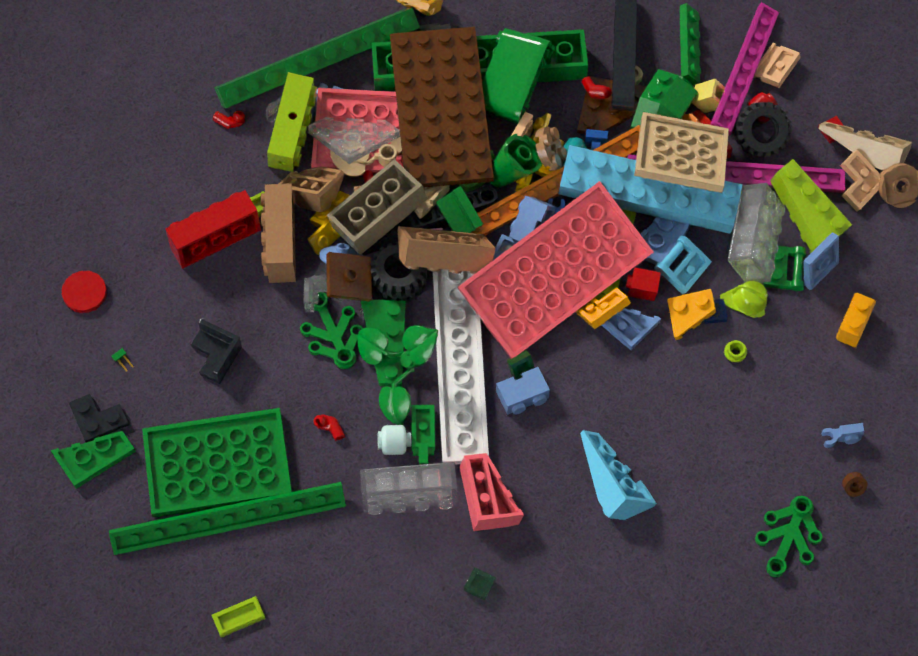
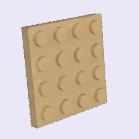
M643 112L634 176L722 193L725 181L729 129Z

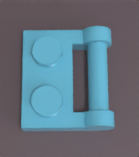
M681 235L676 241L675 247L662 262L657 263L654 269L656 272H661V275L681 294H685L712 261L686 236ZM685 249L688 254L676 269L672 271L669 266Z

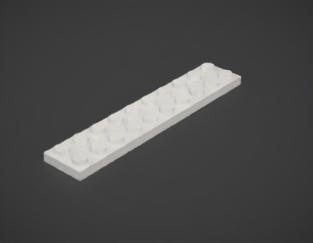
M448 269L433 271L435 327L438 330L436 347L443 465L461 464L463 457L466 455L487 453L489 456L480 317L457 288L474 274H471L470 271L452 273Z

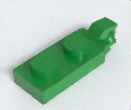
M411 405L413 456H419V468H428V456H434L435 408L434 405Z

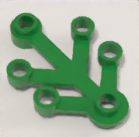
M316 291L310 296V305L319 312L327 331L314 327L309 322L301 324L300 332L305 337L314 336L331 342L335 349L322 346L319 341H312L308 346L309 352L312 355L320 354L334 359L335 365L341 369L351 368L356 362V354L353 350L358 341V334H354L353 331L355 329L361 330L363 327L359 324L351 327V336L345 346L341 339L350 320L355 317V309L351 306L344 307L341 319L337 327H335L327 309V295L322 291ZM321 300L323 304L316 305L315 302ZM348 310L353 312L350 316H346L344 313ZM310 327L311 330L309 332H304L303 328ZM314 345L320 347L317 351L311 349ZM348 356L349 359L347 361H342L341 357Z
M806 496L795 497L789 507L766 512L764 522L768 526H774L780 519L793 517L789 524L769 531H759L755 536V542L759 546H765L768 544V541L784 536L776 556L770 558L766 565L767 573L772 577H780L784 574L786 570V562L784 560L793 540L800 553L799 561L803 565H810L813 562L814 554L808 549L799 529L801 520L809 533L807 537L809 543L817 545L821 542L823 536L817 530L811 517L814 509L813 503ZM802 504L806 510L800 511L797 506ZM773 515L775 521H768L767 516ZM817 534L819 536V540H813L811 538V535ZM764 535L767 538V540L765 542H761L758 539V536ZM808 554L811 560L805 561L802 555ZM778 565L780 567V571H773L771 566Z

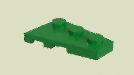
M123 431L101 436L87 443L80 444L79 442L72 444V447L61 450L59 448L51 450L75 489L136 452Z

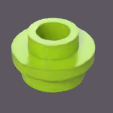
M734 340L725 346L724 355L729 361L738 363L746 358L747 348L741 341ZM736 349L740 354L735 355L731 351Z

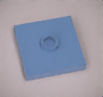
M832 232L803 261L804 286L809 290H812L839 263V236Z

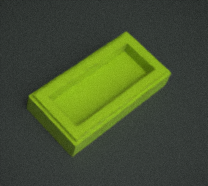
M256 596L212 614L220 637L265 619Z

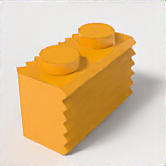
M855 293L839 327L836 339L856 348L876 301L862 294Z

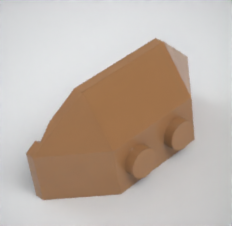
M316 167L306 169L300 173L297 171L291 172L279 184H292L294 203L300 208L324 212L330 208L331 203L337 198L344 172L338 169Z

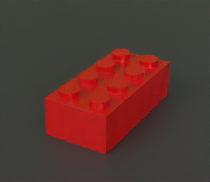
M246 190L240 193L232 194L221 202L211 204L205 210L194 212L180 222L172 223L165 230L170 249L183 269L261 231L258 211Z

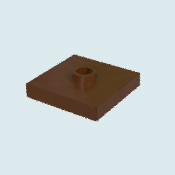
M328 252L326 254L327 297L367 302L372 300L371 257Z

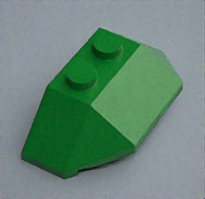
M658 69L639 99L631 129L641 124L643 112L682 119L696 97L697 90L683 76Z

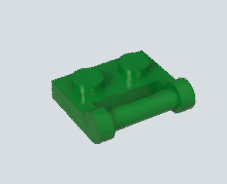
M766 245L764 287L802 291L804 289V282L802 281L803 258L806 256V248L802 246L793 248ZM788 256L794 257L792 281L787 280Z

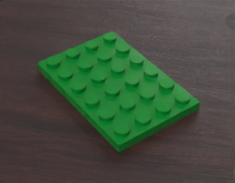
M280 408L142 428L152 517L217 508L292 492Z

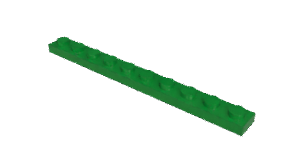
M337 482L109 530L113 553L117 555L346 507L342 483Z

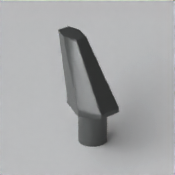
M433 23L422 24L418 28L419 31L451 29L450 23L444 25Z

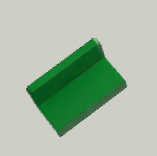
M461 186L436 202L454 232L471 233L483 225Z

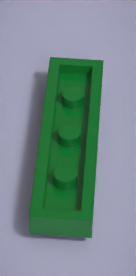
M685 3L680 5L681 76L688 79L692 85L700 84L701 74L699 57L701 55L699 49L700 16L696 9Z

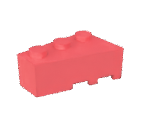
M488 454L464 456L460 464V472L473 531L519 525L524 514L521 509H518L512 499L511 492L507 491L501 481L502 477Z

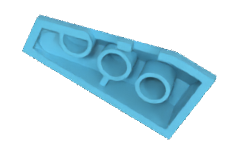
M585 430L580 433L597 498L607 517L626 520L657 504L641 480L635 483L630 478L628 473L631 469L614 459L616 452L599 433Z

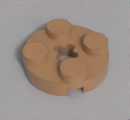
M556 127L538 129L535 134V138L539 137L536 150L542 164L545 167L549 166V171L562 168L563 161L567 158V151L561 145L558 129Z
M905 163L894 164L888 169L883 170L879 181V193L883 200L897 208L912 205L918 196V171L913 166ZM898 182H905V185L902 186V190L899 191V189L896 188Z

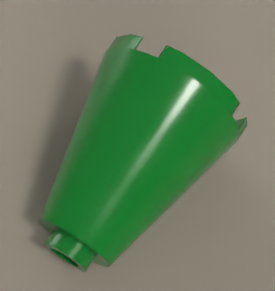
M513 134L505 141L492 163L493 182H490V184L500 188L534 174L541 168L542 162L536 150V142L529 136L524 135L522 137L517 136L518 134Z

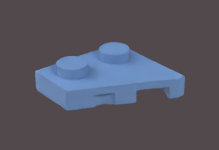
M624 308L601 326L632 350L660 323L661 318L655 315L654 318L645 316L640 311Z

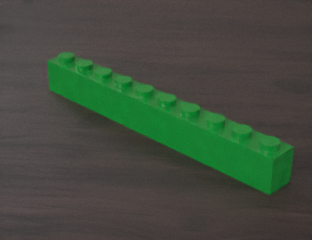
M405 8L214 88L222 107L228 108L285 84L288 72L305 76L370 49L374 42H387L390 40V34L411 32L420 28L413 8Z

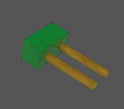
M121 348L119 351L113 354L111 358L115 362L118 361L119 364L127 372L128 370L120 361L121 358L124 357L125 360L131 365V367L134 366L126 358L125 355L127 354L123 350V348Z

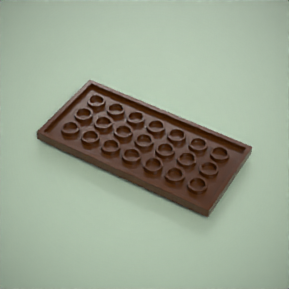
M475 27L390 34L403 168L423 188L493 182Z

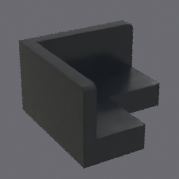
M200 319L198 322L200 330L191 346L209 355L199 373L220 384L242 348L239 336Z

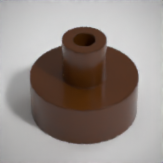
M859 472L847 474L842 481L843 489L851 497L862 495L868 486L866 479Z

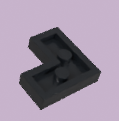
M90 394L69 402L86 443L129 426L120 404L98 412Z

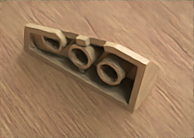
M823 122L819 125L821 131L850 151L858 150L873 167L881 169L880 172L894 164L904 163L912 146V142L888 135L876 138L872 132L866 130L855 133L853 132L854 129L848 126L830 122Z

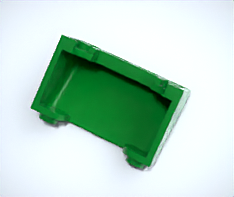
M505 28L503 31L500 30L497 35L496 43L498 44L482 82L485 112L518 124L526 112L525 109H529L530 105L528 103L542 68L547 64L545 57H551L555 47L549 40Z

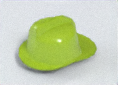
M748 281L720 295L724 305L753 318L765 315L768 294L766 288L760 282Z

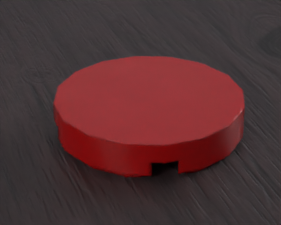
M79 271L73 273L65 280L61 294L68 308L78 313H89L98 309L103 301H105L107 288L104 280L97 273Z

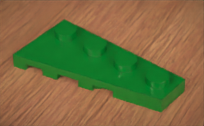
M361 301L366 328H377L386 334L389 343L385 350L402 352L404 347L405 301ZM384 355L382 362L374 365L379 386H392V383L402 375L403 366L400 362V356ZM402 381L397 386H402Z

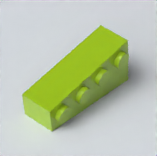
M794 159L782 167L770 180L782 204L786 205L792 222L796 223L803 242L807 243L810 254L832 232L840 237L852 226Z

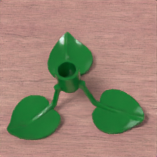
M420 325L407 328L403 335V346L407 350L405 352L385 350L389 343L388 338L383 331L377 328L367 327L358 332L359 353L366 363L371 365L379 364L382 362L384 355L400 356L402 366L407 368V371L392 383V387H383L379 394L381 411L394 424L403 425L411 408L409 393L405 388L397 387V384L407 375L414 372L415 367L423 366L429 360L436 345L437 329Z

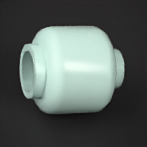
M386 425L382 427L381 431H378V450L382 449L384 455H402L406 452L407 447H411V433H406V428L403 425Z

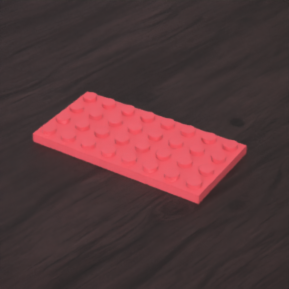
M599 181L457 288L510 359H512L654 252Z

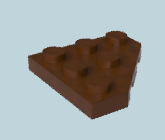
M591 77L595 85H605L612 90V80ZM635 85L633 111L612 110V94L606 99H594L586 91L577 133L586 135V129L608 131L629 120L635 115L639 99L646 86Z

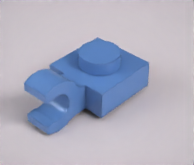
M863 423L841 425L838 429L826 428L823 429L821 434L822 436L828 435L832 438V440H827L824 443V447L831 448L837 441H845L846 444L857 443L861 440L865 431Z

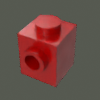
M634 267L632 275L628 274L625 288H629L628 296L655 301L661 272Z

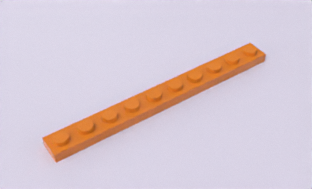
M640 125L593 151L624 158L637 153ZM564 166L477 213L483 225L471 233L484 234L486 236L515 220L519 213V204L525 196L535 197L544 202L559 196L558 192Z

